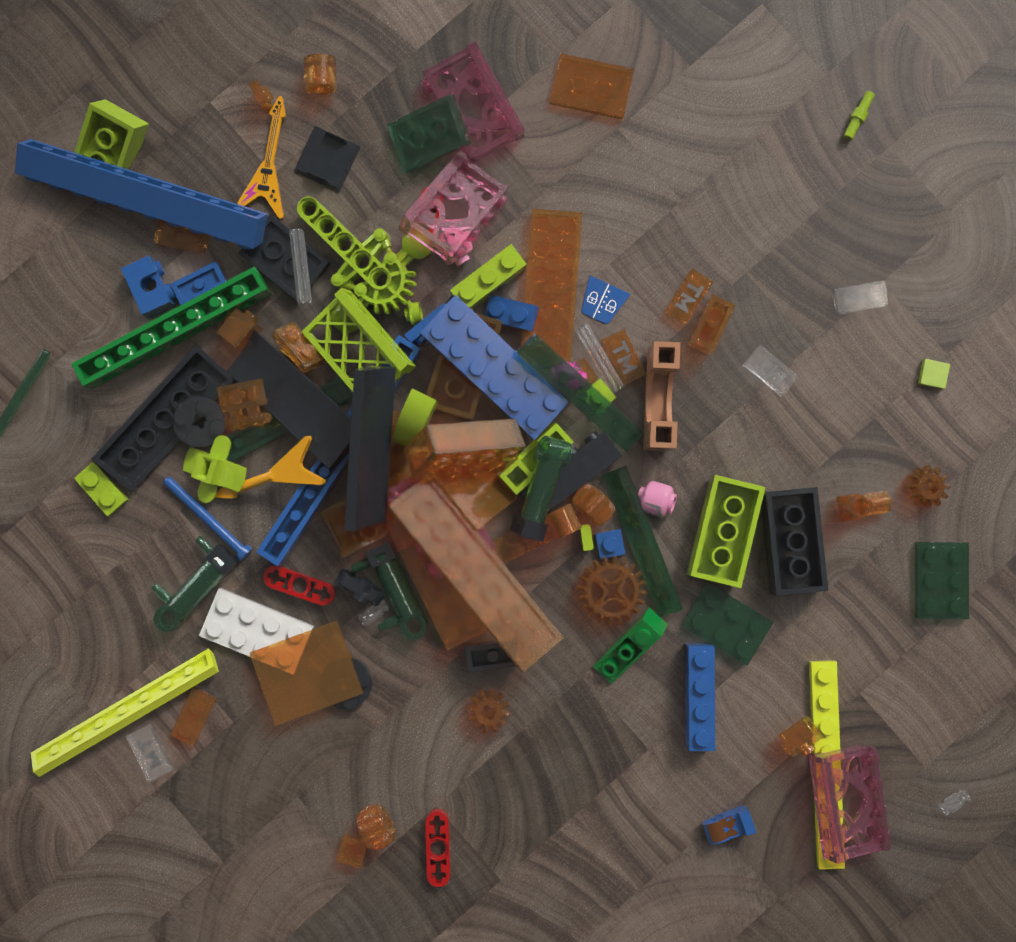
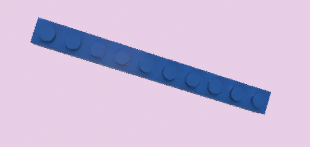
M33 139L17 143L15 173L25 176V179L28 181L48 183L50 188L67 189L72 191L71 193L75 196H89L95 198V201L101 204L111 203L119 206V209L123 211H136L142 213V216L148 219L158 218L166 221V224L170 226H183L189 228L190 232L195 234L214 236L213 238L217 241L237 243V246L242 249L250 250L263 243L268 213Z
M400 335L395 339V343L415 364L422 354L421 349ZM381 364L383 367H392L390 364ZM405 373L395 383L394 395L409 373ZM352 406L347 412L350 416L352 414ZM349 453L334 470L329 469L317 458L310 471L325 479L326 483L322 485L300 484L256 553L276 566L284 565L348 467Z

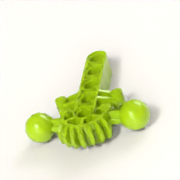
M307 196L298 202L297 212L300 217L345 260L337 273L331 277L333 285L349 291L353 290L357 295V299L365 308L370 304L374 306V312L377 315H380L382 310L387 315L391 314V306L395 311H400L399 302L407 305L408 302L404 298L406 295L414 296L409 287L414 288L417 286V283L410 279L415 278L417 273L415 271H408L406 266L413 259H421L431 253L434 241L433 236L427 229L417 226L407 230L402 237V249L395 254L391 249L390 235L381 228L376 229L374 234L361 243L331 212L313 197ZM316 205L315 213L308 216L307 210L309 207ZM333 222V230L326 234L325 226ZM346 240H351L352 245L350 249L343 251V243ZM383 251H386V254H385V257H384L383 263H382L381 261H379V259H380V257H381ZM369 257V265L366 268H360L361 259ZM386 274L388 277L386 284L378 286L377 280L379 276ZM360 278H363L365 280V282H361L357 285L354 284V282ZM340 306L332 312V322L344 321V311ZM335 326L337 330L343 333V326ZM349 326L348 333H352L359 328L357 326Z

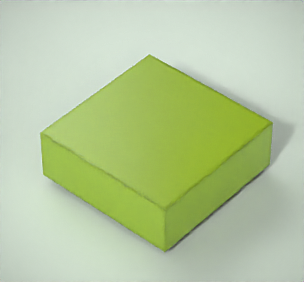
M923 359L918 384L942 390L945 389L950 364Z
M579 525L582 551L593 550L590 525Z

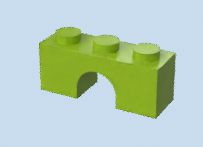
M510 244L450 290L451 296L454 297L456 295L473 311L485 302L486 298L494 290L503 284L507 285L526 271L527 264L513 245Z
M552 422L535 440L529 443L504 466L497 475L517 495L536 478L535 475L551 460H555L574 442L557 423Z

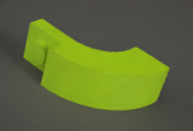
M412 389L398 418L393 433V441L417 452L420 444L423 445L428 437L426 429L438 402Z

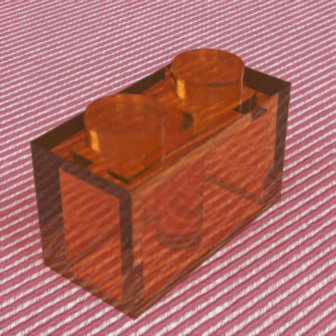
M712 294L706 301L687 345L707 355H711L719 343L735 308V304Z

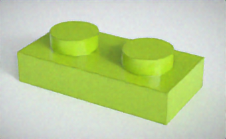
M94 461L74 478L107 517L112 516L129 501L128 497Z

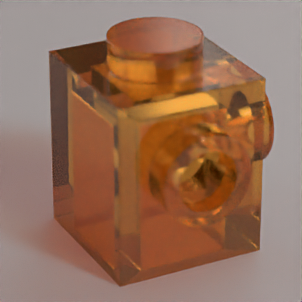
M236 308L225 317L224 324L217 333L235 348L242 351L253 330L255 329L261 333L263 328L257 324L259 318L248 310L243 313Z
M809 716L800 719L778 735L781 740L779 742L785 753L791 754L793 758L800 754L803 758L816 750L814 744L824 738Z

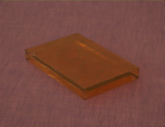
M560 53L550 105L623 120L634 68Z

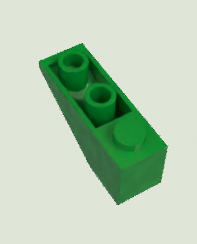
M648 607L598 659L593 668L612 684L662 637L668 624Z

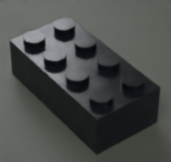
M818 487L764 492L761 508L770 594L779 596L828 591Z

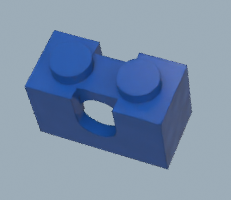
M146 256L121 268L143 316L151 318L176 306L173 300L176 295L170 283L165 284L162 278L166 273L159 260L155 261L150 256ZM155 280L157 283L156 289L148 292V284Z

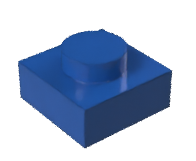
M621 529L595 534L600 559L625 554Z

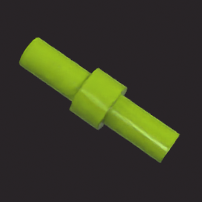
M866 91L859 106L854 108L850 116L851 122L843 135L845 139L853 140L860 124H864L869 114L867 111L875 97L873 92Z

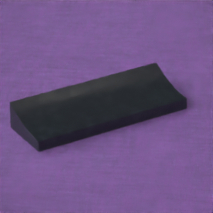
M254 329L244 349L227 372L299 441L305 436H311L312 441L308 449L329 469L334 470L349 453L351 416L264 335Z
M196 343L91 459L132 492L180 440L173 427V416L178 404L183 399L193 395H201L216 401L235 379ZM199 415L194 416L195 421L192 423V425H194L198 421V419L200 418Z
M369 365L354 370L344 529L347 531L355 532L366 526L386 523L396 368Z

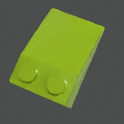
M106 99L90 103L74 153L129 170L142 147L149 123Z

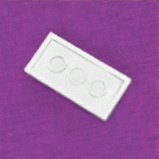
M218 588L199 636L294 675L314 626L223 588Z

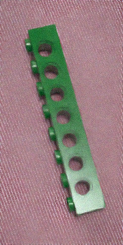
M252 267L76 360L71 365L82 386L94 389L272 294L261 273L255 267Z

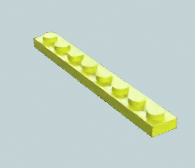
M208 648L31 752L33 772L39 777L216 674L219 670L213 652Z
M809 661L817 867L819 869H845L837 661Z

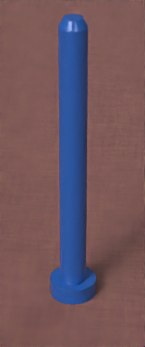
M165 478L163 481L164 485L237 553L236 558L240 562L252 552L253 549L249 545L244 546L173 478Z

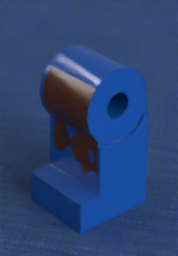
M745 805L722 812L702 822L707 840L711 845L720 844L744 834L748 836L757 833L750 812Z

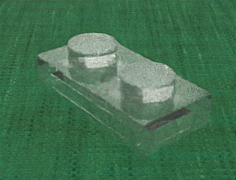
M885 281L832 290L836 315L882 308L889 305Z

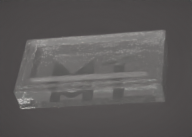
M761 344L757 346L743 363V366L781 397L799 378L796 373Z
M152 724L126 736L148 782L173 770Z

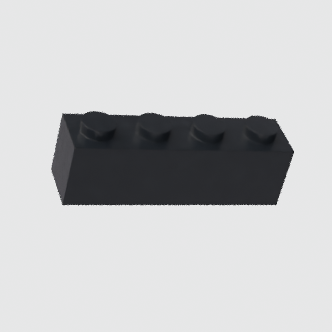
M596 431L584 440L586 443L584 447L580 450L576 446L563 455L566 459L560 465H557L556 462L552 463L543 470L546 474L538 481L534 478L524 488L525 491L521 494L539 518L622 457L605 432H602L600 435Z

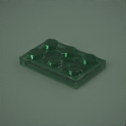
M449 94L387 124L403 173H409L472 144L454 94Z
M915 542V618L969 619V542Z
M706 582L681 626L748 666L774 622L711 583Z

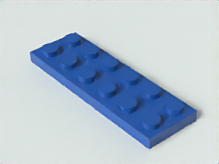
M456 295L419 333L532 440H535L569 403Z

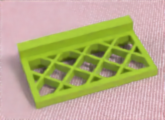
M340 288L334 294L336 298L302 331L352 392L354 378H349L346 374L347 363H359L358 369L364 367V363L376 364V366L390 364L393 368H396L395 383L405 373H410L416 367L351 291ZM340 306L344 311V321L332 322V312ZM319 325H326L325 340H317L311 333ZM332 326H343L342 341L331 340ZM349 326H357L360 329V341H348ZM365 336L370 342H365ZM331 344H342V359L332 358L330 355ZM348 344L360 345L359 360L347 359ZM365 345H373L377 349L376 360H364Z

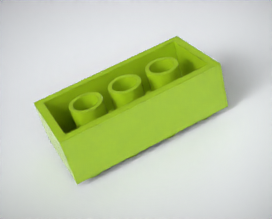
M710 476L686 575L742 588L765 487L723 476Z

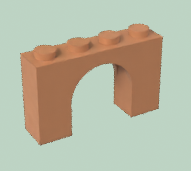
M654 341L647 349L643 451L669 452L677 448L678 422L672 421V389L675 373L680 369V342Z

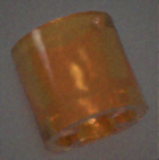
M321 53L305 56L303 58L305 91L317 95L336 92V58L332 55Z

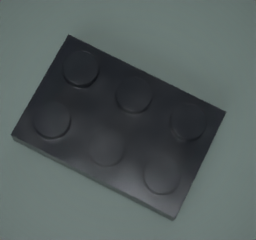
M269 214L266 220L263 243L253 249H241L238 252L240 256L297 302L303 298L330 265L326 258L271 214Z

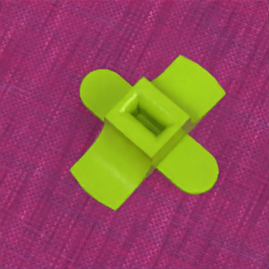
M220 435L215 438L210 454L190 447L186 454L183 471L190 473L192 478L201 481L198 489V498L203 503H210L214 500L218 486L239 492L244 484L247 468L227 461L231 449V441L227 436Z

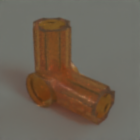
M887 490L866 494L854 493L836 497L841 522L863 519L868 515L891 512L892 503Z

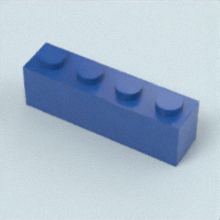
M684 643L685 746L689 751H715V646L710 643Z

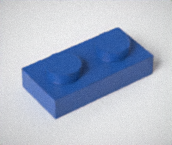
M215 261L170 285L180 305L227 280L219 264Z
M490 295L484 320L533 332L539 307Z
M442 303L405 334L406 339L414 345L416 343L418 345L423 344L426 340L419 333L446 304Z

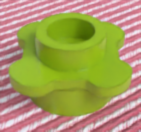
M407 300L408 306L404 307L406 321H411V324L416 326L418 322L423 320L420 302L413 303L411 300Z

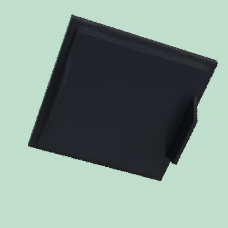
M314 126L294 172L340 192L360 150V146Z

